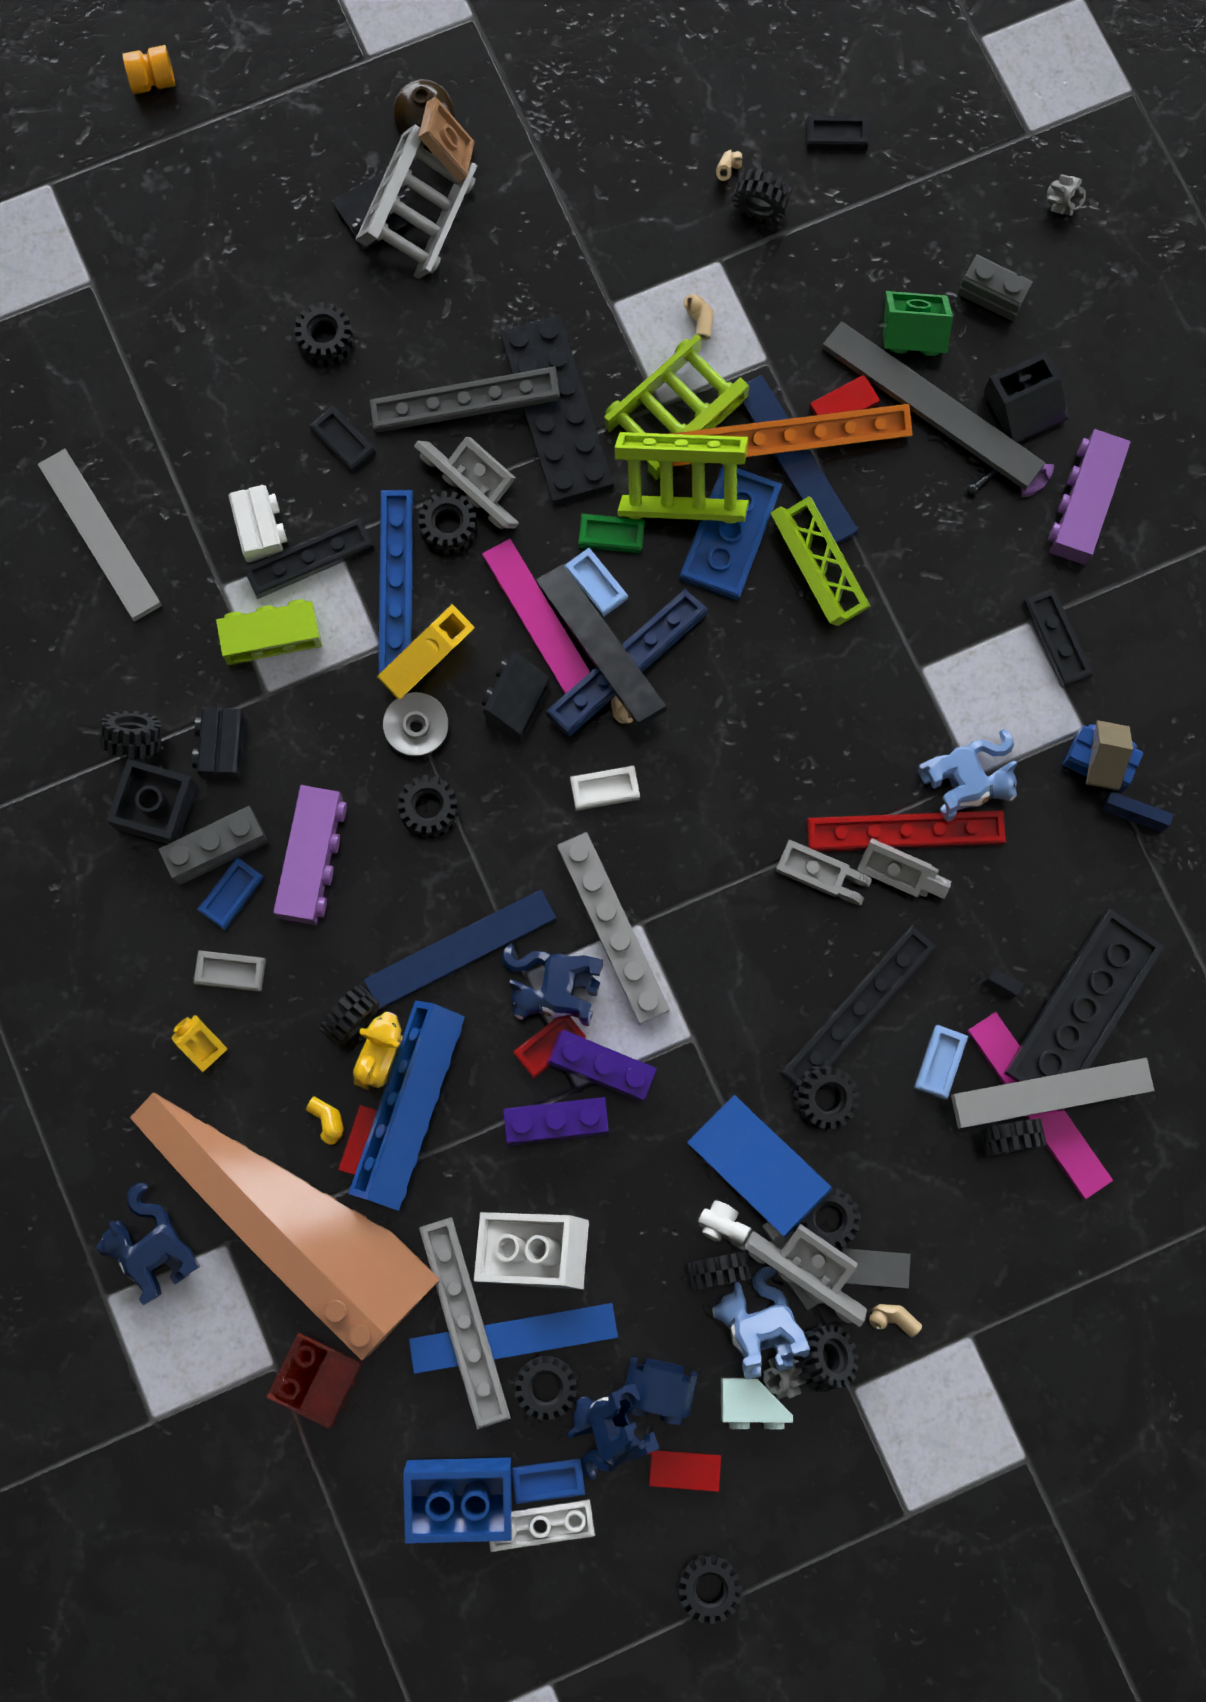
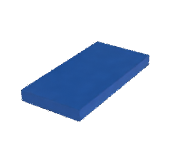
M724 465L720 469L710 495L712 499H724ZM737 468V500H749L745 522L725 523L723 521L701 520L679 579L739 601L769 523L770 513L773 511L780 494L782 484Z
M735 1095L687 1142L710 1167L784 1238L832 1191V1187Z

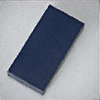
M1110 792L1103 799L1100 808L1101 811L1161 833L1170 826L1173 818L1172 813L1115 792Z

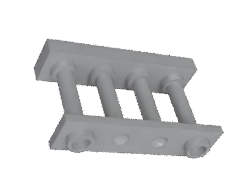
M415 124L402 134L355 240L364 246L369 245L375 240L379 241L382 239L419 262L413 275L419 279L428 273L432 274L437 269L441 257L438 256L464 195L470 192L476 178L473 175L478 165L473 162L470 163L467 178L458 183L436 156L423 148L424 144L421 143L422 140L418 137L420 127ZM413 160H420L454 183L448 198L412 175V170L409 168ZM401 187H409L442 209L436 224L400 201V197L397 195ZM389 213H396L431 236L425 250H422L388 228V224L385 221Z

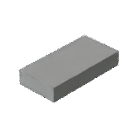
M198 950L194 984L261 992L266 959Z

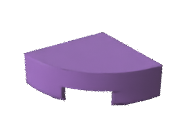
M1045 464L1026 490L1021 488V497L1032 496L1040 492L1047 485L1046 483L1049 482L1054 464Z

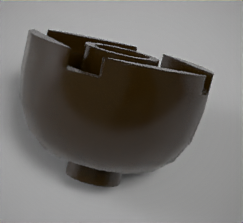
M418 79L409 82L401 88L395 97L393 110L394 121L401 135L415 124L421 128L426 103L433 97L438 98L455 118L451 97L443 86L432 80Z

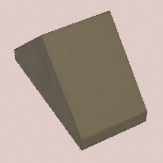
M1096 721L1086 780L1087 785L1120 790L1133 751L1130 726Z

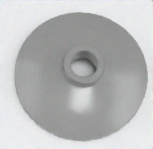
M419 692L407 693L400 700L395 699L387 708L383 719V730L387 741L395 750L408 756H422L433 752L443 743L448 732V717L442 704L434 697ZM414 723H421L423 728L419 732H413L411 726Z

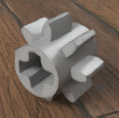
M1060 175L1059 180L1051 183L1047 191V200L1053 204L1052 212L1071 216L1073 215V210L1079 209L1084 204L1086 190L1080 186L1082 179Z
M775 1357L769 1359L771 1368L763 1371L766 1388L771 1393L776 1394L777 1399L786 1396L792 1398L800 1395L801 1389L799 1386L806 1383L807 1380H801L799 1377L802 1369H796L795 1363L799 1361L793 1359L792 1368L778 1371Z

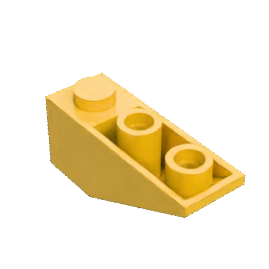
M452 604L399 654L377 678L400 700L475 627Z

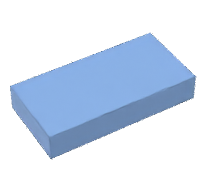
M587 548L564 565L602 617L628 599L626 592L590 548Z
M936 1025L914 1089L944 1100L948 1099L968 1036Z

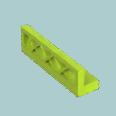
M810 496L789 509L780 506L770 513L829 623L839 626L871 607ZM807 507L813 516L809 529L798 527L793 517ZM817 525L821 532L815 531ZM802 532L808 533L806 540ZM814 535L824 537L827 542L824 557L813 554L810 549ZM831 552L835 556L836 560L830 558ZM816 559L822 560V565H821V567H820V565L818 564V562H817ZM828 562L838 564L842 569L839 584L828 582L825 576ZM846 579L851 587L845 586ZM831 586L837 588L836 595ZM843 589L854 592L860 602L844 612L840 604Z

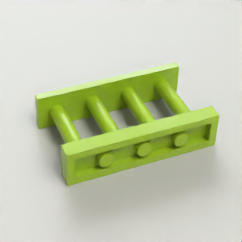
M696 334L690 340L688 338L684 339L676 347L675 354L621 402L617 400L608 407L604 416L605 428L610 432L620 424L627 432L645 433L629 416L642 403L671 433L715 428L749 396V385L741 377L733 384L731 382L727 383L698 354L701 351V337ZM687 362L719 392L718 398L711 404H704L675 375ZM664 383L695 412V418L688 425H681L652 395ZM647 461L648 472L657 480L660 478V463L657 461Z
M620 432L615 445V459L628 462L629 495H622L618 516H625L631 519L647 517L715 520L725 523L745 522L749 500H737V465L745 464L748 452V437ZM641 460L657 461L660 463L661 496H642ZM672 462H689L692 464V498L673 497ZM705 463H721L724 465V499L705 498Z

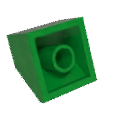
M886 291L883 325L884 347L894 353H907L908 350L920 351L928 356L947 353L953 320L948 296Z

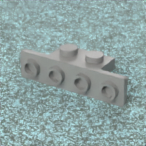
M465 437L449 459L430 442L417 441L414 447L421 452L419 457L429 466H437L444 473L442 477L447 483L455 488L459 486L467 493L465 497L473 506L477 508L482 507L490 514L488 519L500 529L504 527L516 528L519 522L498 504V501L516 478L471 437Z
M801 1224L782 1250L752 1231L745 1248L753 1259L762 1264H769L777 1270L782 1279L792 1284L796 1283L805 1289L811 1299L818 1303L824 1302L833 1308L837 1316L847 1323L853 1322L859 1327L863 1324L867 1309L841 1291V1288L857 1268V1262Z

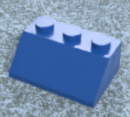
M511 1458L406 1461L403 1472L405 1543L512 1540Z

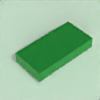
M582 514L579 548L642 553L645 520Z

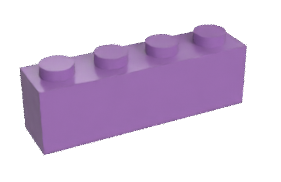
M1097 429L1093 430L1089 439H1082L1077 452V456L1081 457L1079 467L1073 466L1067 484L1072 485L1069 495H1063L1057 511L1062 513L1060 523L1054 522L1048 537V541L1053 542L1049 553L1083 565L1087 564L1093 555L1131 441Z
M304 785L300 786L273 912L278 919L317 926L318 917H324L327 905V898H323L325 885L330 886L334 869L329 864L332 853L337 854L340 843V834H336L338 821H344L347 803L343 802V798L338 791Z

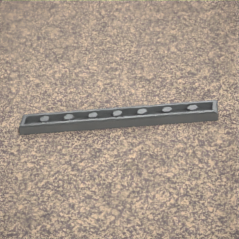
M841 321L823 343V350L859 375H865L869 382L902 405L909 404L912 412L1022 489L1026 490L1045 466L1043 460Z

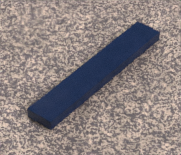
M762 375L747 382L749 385V396L742 402L741 406L752 423L789 419ZM808 449L772 454L800 501L808 496L813 499L837 544L858 533V528ZM807 507V508H806V511L808 512V514L810 515V517H811V519H812L813 516H812L810 510H809L808 507Z
M684 589L627 639L622 646L640 671L643 672L708 614V608ZM595 668L546 711V715L570 737L616 695Z
M542 889L365 978L364 981L371 995L380 1002L378 1009L381 1010L557 920Z

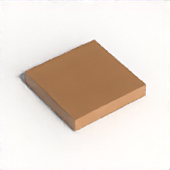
M433 97L426 103L418 137L459 183L467 178L474 140L438 98Z

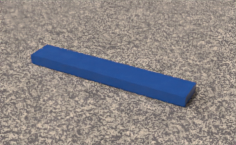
M381 490L379 674L412 643L413 490Z
M612 1303L484 1325L493 1359L618 1338ZM449 1332L409 1339L414 1374L459 1366Z

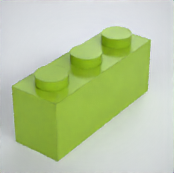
M297 599L288 602L287 606L276 608L271 605L261 606L256 609V612L246 614L230 612L225 614L224 618L216 619L222 656L227 665L323 647L317 614L312 601Z

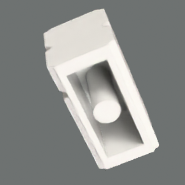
M266 485L230 493L228 496L246 562L251 563L283 551L282 543L287 542L283 523L277 524L274 514L280 513L276 495H269Z

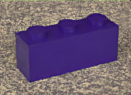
M566 1030L558 1032L546 1062L548 1065L638 1102L645 1100L657 1069Z
M605 1097L503 1109L508 1146L607 1135L609 1133Z

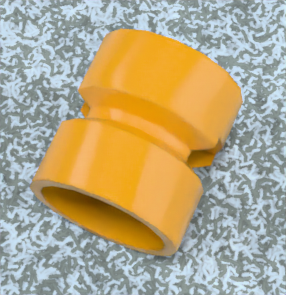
M166 45L149 48L147 54H143L140 50L123 53L126 74L133 95L149 92L153 85L158 89L175 86L174 74Z

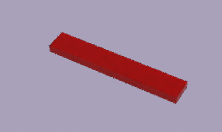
M1003 810L956 812L954 819L946 822L942 813L817 817L807 819L808 848L818 852L866 850L871 838L895 849L1004 845L1006 843Z

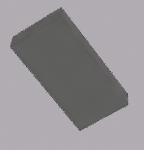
M841 1248L842 1253L858 1263L857 1268L845 1284L909 1288L910 1254Z

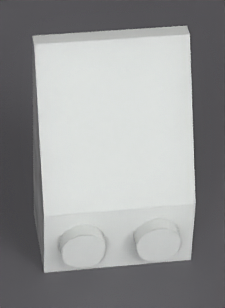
M480 1212L474 1281L547 1288L584 1289L589 1220L571 1215Z

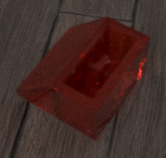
M298 1333L266 1398L329 1429L334 1426L365 1362L330 1345Z

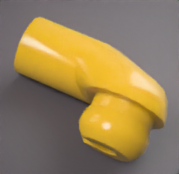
M313 1096L306 1107V1111L321 1119L323 1132L320 1136L322 1141L329 1145L335 1144L342 1137L344 1131L341 1114L336 1108Z

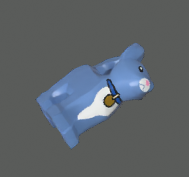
M1005 729L1000 730L1001 744L999 745L983 739L976 740L967 746L956 747L950 755L937 756L919 765L917 772L924 784L931 783L934 789L941 786L942 780L949 778L954 788L943 796L945 804L940 808L946 822L954 819L957 810L978 807L992 798L1012 801L1016 798L1017 780L1013 771L1017 766V762L1012 761L998 769L991 776H987L977 757V754L981 751L991 756H1005L1010 753L1014 747V739L1009 731Z
M770 1266L763 1267L755 1272L752 1281L753 1288L762 1297L773 1300L775 1302L774 1306L748 1314L741 1284L736 1282L734 1284V1292L723 1296L720 1303L713 1307L714 1318L722 1321L730 1329L733 1345L745 1358L742 1363V1369L746 1380L761 1376V1350L774 1347L777 1351L775 1364L778 1371L792 1368L794 1356L801 1355L805 1358L809 1355L810 1351L804 1332L796 1323L793 1313L789 1308V1300L784 1292L766 1284V1280L777 1273L776 1269Z

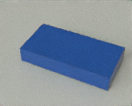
M237 857L198 907L197 911L223 930H226L265 877Z
M581 1458L512 1467L516 1504L585 1495Z

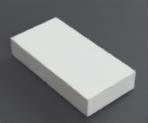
M634 766L570 777L576 811L640 800Z

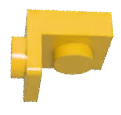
M197 1015L191 1019L189 1017L183 1019L173 1030L175 1034L171 1039L202 1072L227 1050V1047L209 1030Z

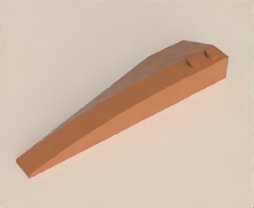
M152 1093L130 1117L219 1217L361 1360L371 1355L439 1282L440 1279L392 1231L370 1221L363 1214L341 1204L334 1197L312 1187L308 1182L264 1156L254 1153L240 1142L225 1136L211 1125L196 1119L187 1111L158 1094Z

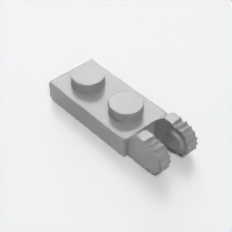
M792 840L788 841L776 868V872L831 896H838L856 905H862L864 897L855 891L842 887L844 878L865 887L870 886L872 881L865 874L849 868L850 865Z

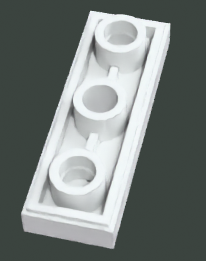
M590 1499L512 1511V1540L489 1541L490 1551L494 1552L595 1536ZM544 1520L547 1524V1529L543 1532L536 1531L534 1528L535 1521Z

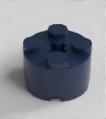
M632 1357L629 1363L625 1386L635 1384L640 1401L628 1413L646 1417L647 1412L661 1415V1421L680 1425L682 1418L690 1416L699 1374L692 1370L690 1377L683 1374V1366L646 1358L645 1365L637 1364L638 1357Z

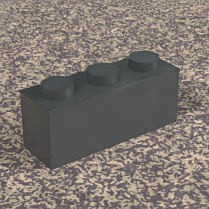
M247 806L159 848V852L172 879L178 885H182L269 842L255 813L250 806Z

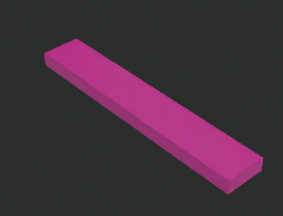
M508 539L482 553L483 559L565 695L587 676L590 671L511 539Z
M994 1012L969 1029L967 1033L1003 1085L1015 1083L1014 1080L1003 1072L1020 1046L998 1014ZM1064 1109L1059 1112L1053 1110L1026 1116L1028 1120L1041 1118L1046 1147L1083 1200L1113 1181Z

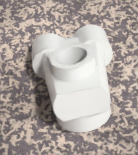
M714 1201L710 1210L705 1208L698 1221L700 1227L704 1228L702 1234L707 1238L719 1243L723 1238L744 1251L746 1250L745 1245L752 1229L739 1222H735L739 1213L720 1201Z

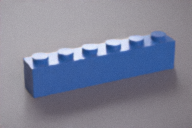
M415 1000L348 1194L399 1211L407 1193V1185L411 1173L418 1161V1153L423 1138L428 1132L429 1121L434 1106L439 1099L441 1085L450 1067L455 1044L461 1035L465 1016L434 1003Z

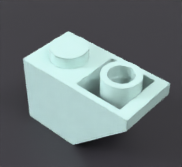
M721 1378V1421L729 1422V1429H750V1422H764V1429H785V1423H793V1415L758 1379Z

